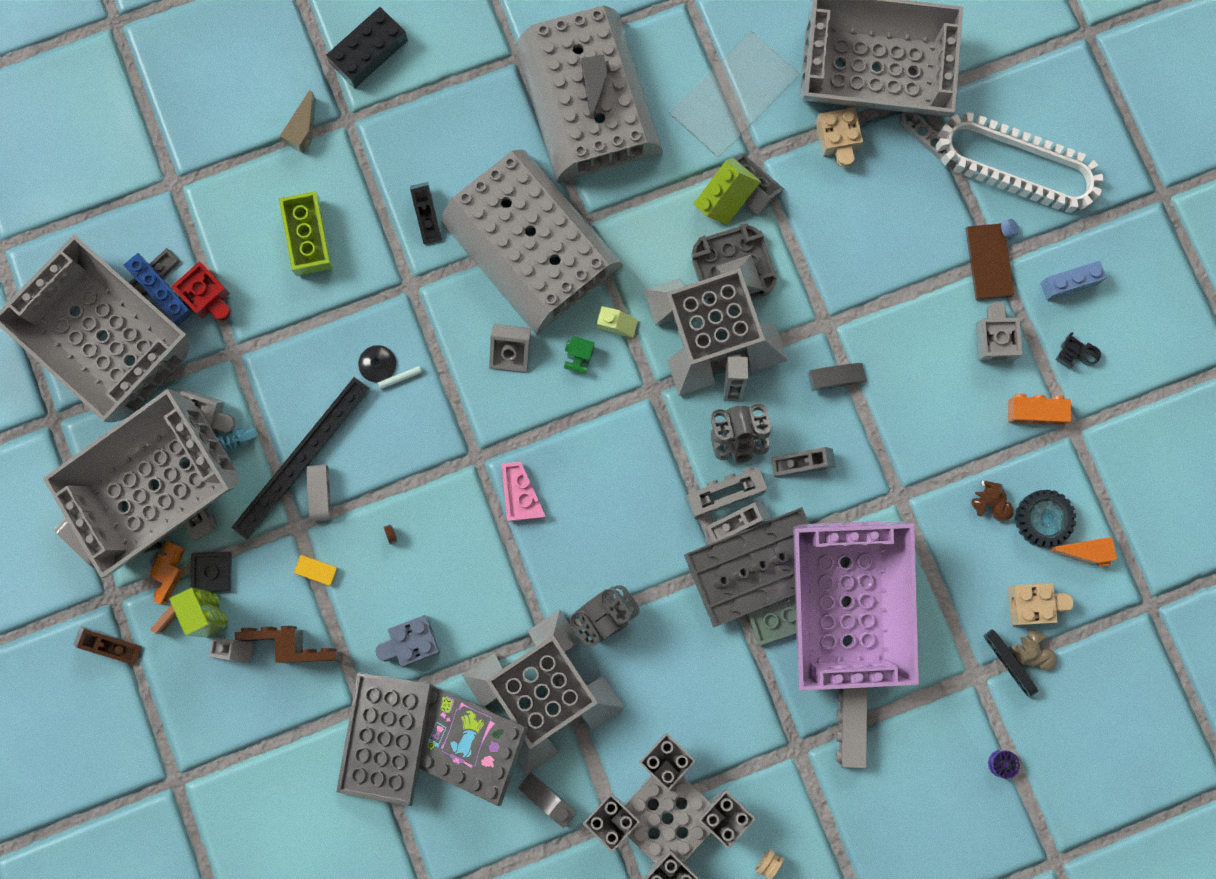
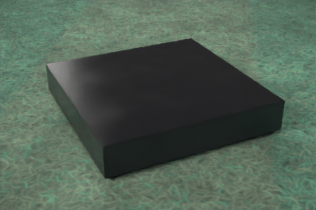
M232 552L191 553L190 588L210 592L231 591Z

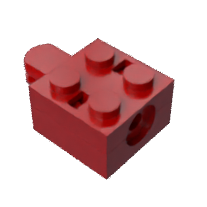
M200 261L171 286L200 318L203 319L208 313L218 321H225L230 317L231 309L223 301L230 293Z

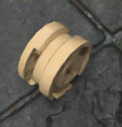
M769 848V853H764L759 865L755 868L757 874L766 876L765 879H772L784 861L782 856L778 857L775 851Z

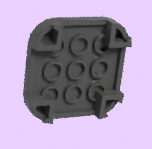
M748 223L707 237L704 235L693 246L691 258L698 281L717 276L715 266L751 255L763 291L751 294V300L767 296L776 284L777 272L774 270L764 235L761 230L759 231L757 228L748 225ZM711 297L705 299L708 304H712L715 301Z

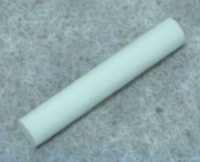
M420 366L378 382L380 390L421 374L422 371Z

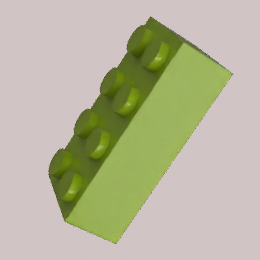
M313 191L278 198L291 268L294 274L301 276L333 269L321 202L317 192Z
M190 588L169 598L185 636L207 638L228 628L226 624L228 618L225 612H221L219 608L220 600L217 594Z

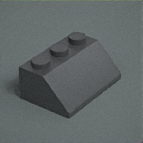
M742 153L734 159L761 181L744 204L748 206L751 212L759 215L770 206L784 188Z

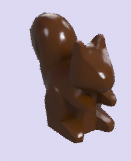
M985 480L981 481V484L985 487L984 491L975 492L980 498L971 500L977 515L982 516L986 506L992 507V515L997 521H1009L1014 514V508L1010 502H1007V495L1003 485Z

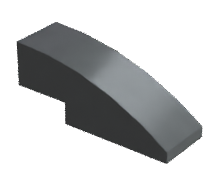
M862 363L830 366L808 372L812 392L867 381Z

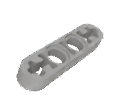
M904 112L900 118L901 126L941 161V158L947 153L946 149L941 154V151L937 152L936 148L931 144L933 140H940L941 137H938L939 133L918 114ZM912 117L911 121H905L906 118ZM921 127L925 128L927 135H919L918 129ZM951 159L946 165L951 166L955 162Z

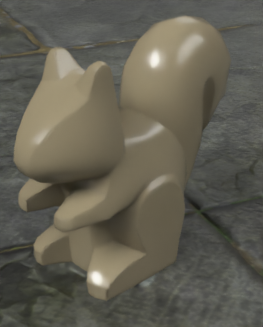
M1029 630L1027 636L1024 638L1020 637L1022 646L1013 645L1010 647L1019 664H1025L1030 667L1039 665L1040 669L1045 671L1054 669L1057 664L1056 654L1050 649L1041 650L1039 645L1048 635L1041 634L1035 630Z

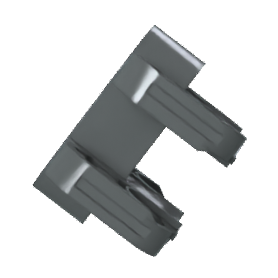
M756 403L751 407L735 406L727 410L717 409L713 411L711 415L713 428L711 430V442L717 459L727 460L731 455H734L737 463H745L752 459L754 452L758 455L768 452L771 423L766 406ZM760 410L764 414L762 416H755L753 412ZM723 416L725 420L723 422H717L715 420V417ZM758 439H761L762 445H764V447H760V445H758ZM720 444L723 445L725 453H722L720 450Z
M617 585L607 590L605 589L584 604L571 616L570 623L585 645L594 646L629 624V620L638 616L640 609L629 591L624 586ZM616 589L622 590V592H623V597H622V595L620 594V592L617 591ZM577 615H579L582 626L577 625L575 622Z

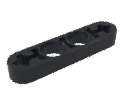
M993 629L984 634L983 636L988 645L1025 695L1031 698L1039 691L1000 636Z

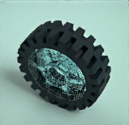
M1046 489L1033 492L1026 496L1016 509V527H1019L1020 530L1018 532L1024 536V540L1029 541L1032 545H1037V547L1059 545L1065 542L1071 536L1070 534L1074 532L1073 527L1076 525V521H1074L1076 513H1073V510H1075L1074 506L1069 504L1071 501L1065 499V495L1058 494L1055 490ZM1043 514H1046L1049 517L1048 523H1045L1043 521Z

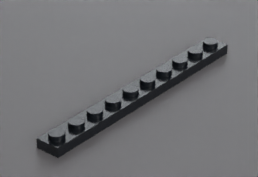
M353 377L231 528L247 540L251 537L370 389Z

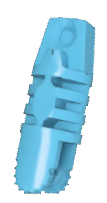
M240 428L220 435L217 439L222 443L223 449L226 452L249 444L248 440L257 437L255 428L245 431L244 428Z

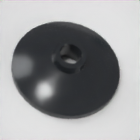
M374 345L365 349L358 361L359 371L362 376L374 383L390 378L394 374L397 364L393 352L381 345ZM374 360H380L378 365H373Z

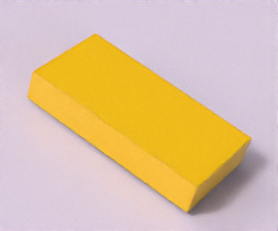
M300 555L294 573L332 586L338 568Z

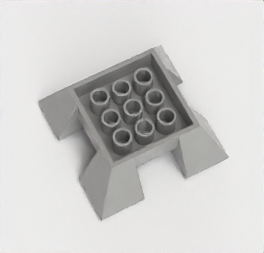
M751 255L715 266L717 276L684 286L679 278L644 290L655 326L675 320L683 344V348L667 360L679 396L715 385L710 362L744 352L745 356L748 357L751 373L788 361L776 325L758 321L750 295L763 291ZM707 297H711L715 301L712 304H707L704 300ZM731 309H736L739 311V314L737 316H731L729 314V311ZM713 315H718L721 320L713 322L710 318ZM695 321H700L702 323V326L700 328H694L692 326V323ZM719 333H724L727 338L719 340L716 336Z
M560 609L528 630L536 647L505 668L496 654L493 653L462 674V677L482 707L498 699L511 720L529 727L517 759L518 764L526 775L559 753L549 736L572 720L582 715L593 730L625 708L604 675L586 685L567 657L566 652L579 644L581 640ZM529 669H534L537 673L533 681H529L526 678L525 674ZM558 674H561L565 679L562 686H556L553 682V678ZM539 686L547 688L548 694L546 697L541 698L537 695L536 691ZM523 697H527L531 701L528 709H523L520 706V700ZM550 703H556L559 706L557 714L552 715L548 712L547 708Z
M665 733L639 761L651 774L625 803L610 793L582 824L611 852L628 836L653 861L644 879H699L685 861L707 836L712 833L729 849L756 818L727 790H724L709 801L683 777L696 760L668 733ZM680 797L686 799V805L683 808L676 806V800ZM651 798L658 800V806L654 809L647 806ZM669 812L673 815L671 822L665 823L662 821L664 813ZM653 827L659 829V835L655 838L648 835L649 830ZM680 827L687 828V834L683 837L677 835V830Z

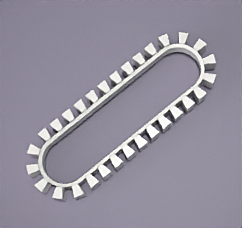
M966 112L961 121L957 114L951 117L947 124L945 123L938 134V137L941 138L936 144V150L938 152L946 149L947 153L941 158V161L945 166L951 159L956 162L954 172L960 174L966 166L968 168L964 175L971 178L977 170L979 172L975 180L981 182L988 174L990 176L986 184L993 186L998 179H1001L997 188L1004 190L1012 183L1008 192L1015 194L1023 187L1019 196L1025 198L1034 191L1030 200L1035 202L1045 195L1041 204L1046 206L1056 199L1051 206L1054 209L1059 210L1067 203L1065 212L1072 213L1078 207L1082 211L1091 205L1100 196L1102 191L1097 186L1104 181L1103 174L1093 176L1092 171L1099 165L1095 160L1087 166L1082 163L1086 154L1078 152L1071 158L1075 150L1067 148L1061 155L1060 153L1064 146L1056 144L1050 151L1049 149L1053 142L1045 140L1039 147L1038 145L1042 138L1034 136L1028 143L1027 141L1031 134L1023 132L1017 139L1016 137L1020 130L1012 128L1006 135L1005 133L1009 126L1001 124L995 131L994 129L998 122L992 119L984 127L983 125L987 118L981 115L973 123L974 113ZM968 129L1077 169L1085 177L1086 191L1082 196L1072 197L965 158L954 150L952 135L957 130Z

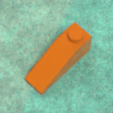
M1112 537L1049 548L1050 552L1088 564L1099 563V567L1111 565V561L1117 560Z

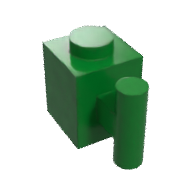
M572 336V340L567 341L565 352H568L567 358L574 361L573 363L565 361L564 369L586 375L588 367L581 366V362L590 363L595 342Z

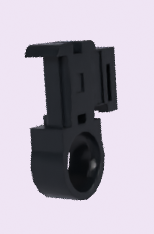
M1071 332L1066 336V340L1062 342V350L1055 359L1068 369L1074 366L1071 363L1073 359H1079L1083 364L1091 366L1100 360L1101 352L1089 342L1084 345L1072 336L1074 332ZM1084 352L1092 355L1095 361H1088L1084 356Z

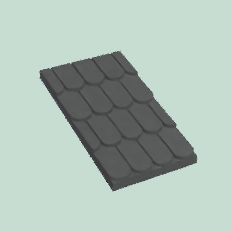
M802 507L684 554L713 628L795 595L793 527L809 524Z

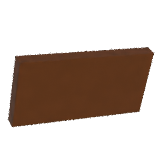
M1002 223L967 226L965 228L975 300L1014 296L1007 241L1002 233Z

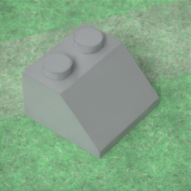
M493 324L490 337L489 368L527 372L531 328Z

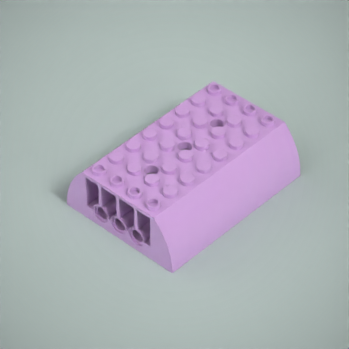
M870 521L794 526L798 689L804 691L919 685L914 524L893 521ZM843 557H848L850 563L847 567L843 568L840 565V561ZM845 596L851 598V603L847 607H844L841 603L842 598ZM850 635L852 642L850 645L845 646L843 638Z

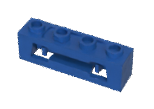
M139 253L123 264L178 326L193 314Z

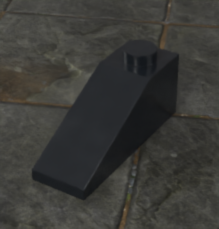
M425 182L410 186L423 244L442 240L429 183Z

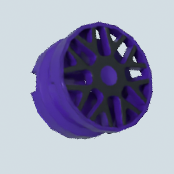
M996 750L988 759V767L991 773L997 777L1009 779L1016 776L1019 771V759L1010 751Z

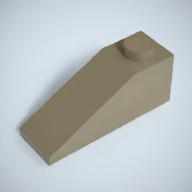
M311 90L308 91L280 134L285 144L301 153L308 149L312 142L316 98Z

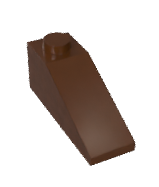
M80 626L73 643L76 648L135 665L142 647L84 626Z

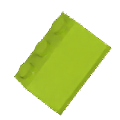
M732 157L723 163L693 205L707 217L728 225L761 181Z

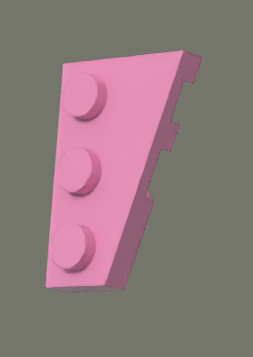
M503 463L502 473L507 521L546 518L522 463Z

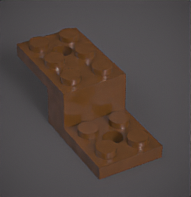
M281 626V630H277V627H261V631H258V628H241V632H235V640L238 641L275 640V663L342 660V652H337V648H321V652H317V649H303V630H297V626Z

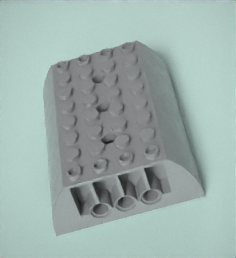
M812 0L806 26L800 100L952 117L956 107L963 7L909 0ZM841 60L845 66L837 67L835 62ZM872 65H879L881 67V71H874L872 69ZM908 69H915L917 71V75H910Z
M603 5L534 24L524 31L517 41L516 52L557 183L663 154L623 24L616 10ZM577 48H582L584 51L582 54L578 55L575 54L573 50ZM604 55L605 62L609 61L610 73H607V81L595 117L598 115L605 118L603 123H597L594 119H590L581 58Z
M525 150L511 151L452 197L442 216L444 227L536 335L623 266L618 257ZM504 200H510L512 205L509 208H504L501 206V203ZM528 228H534L536 234L529 237L525 234V231ZM557 256L561 261L558 265H552L550 259Z
M73 235L0 310V327L104 422H117L136 412L186 359L189 351L190 342L188 336L76 235ZM79 307L81 310L80 314L72 316V310ZM102 332H107V339L100 341L99 335ZM130 356H134L135 363L131 366H127V358Z
M166 389L49 473L43 480L99 576L106 578L234 489L239 482V473L200 409L181 394ZM185 458H188L190 460V466L188 468H184L183 461ZM154 480H158L159 482V488L157 490H154L152 487V483ZM125 501L129 506L126 512L122 510V504Z

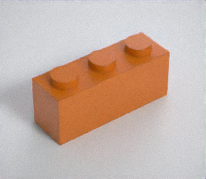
M1015 394L1014 397L1008 400V422L1066 425L1071 422V399H1064V396L1045 398V395L1026 397V394Z

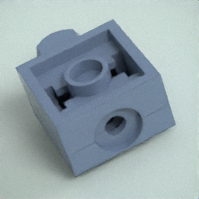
M426 615L389 628L388 632L391 640L379 644L375 651L377 658L381 661L387 662L398 658L401 667L440 653L428 616Z

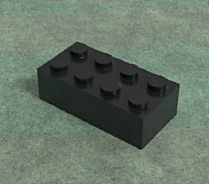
M379 7L330 50L326 57L329 64L355 89L401 48L408 39L405 30Z

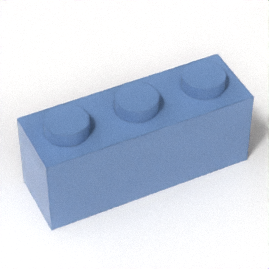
M1097 261L1049 276L1040 284L1046 300H1050L1098 285L1107 277L1101 262Z

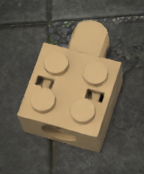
M856 108L819 113L816 126L823 156L835 154L839 167H850L855 159L854 151L859 150L863 143Z
M1053 583L1008 587L1012 626L1057 623L1056 612H1067L1073 607V599L1069 594H1054Z

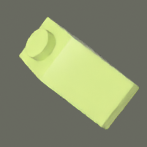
M602 306L597 322V330L634 338L638 320L620 310Z

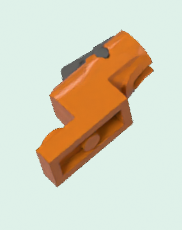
M168 540L161 545L150 560L152 565L150 577L163 583L156 589L153 600L160 605L167 604L185 571L176 566V564L180 563L185 548Z

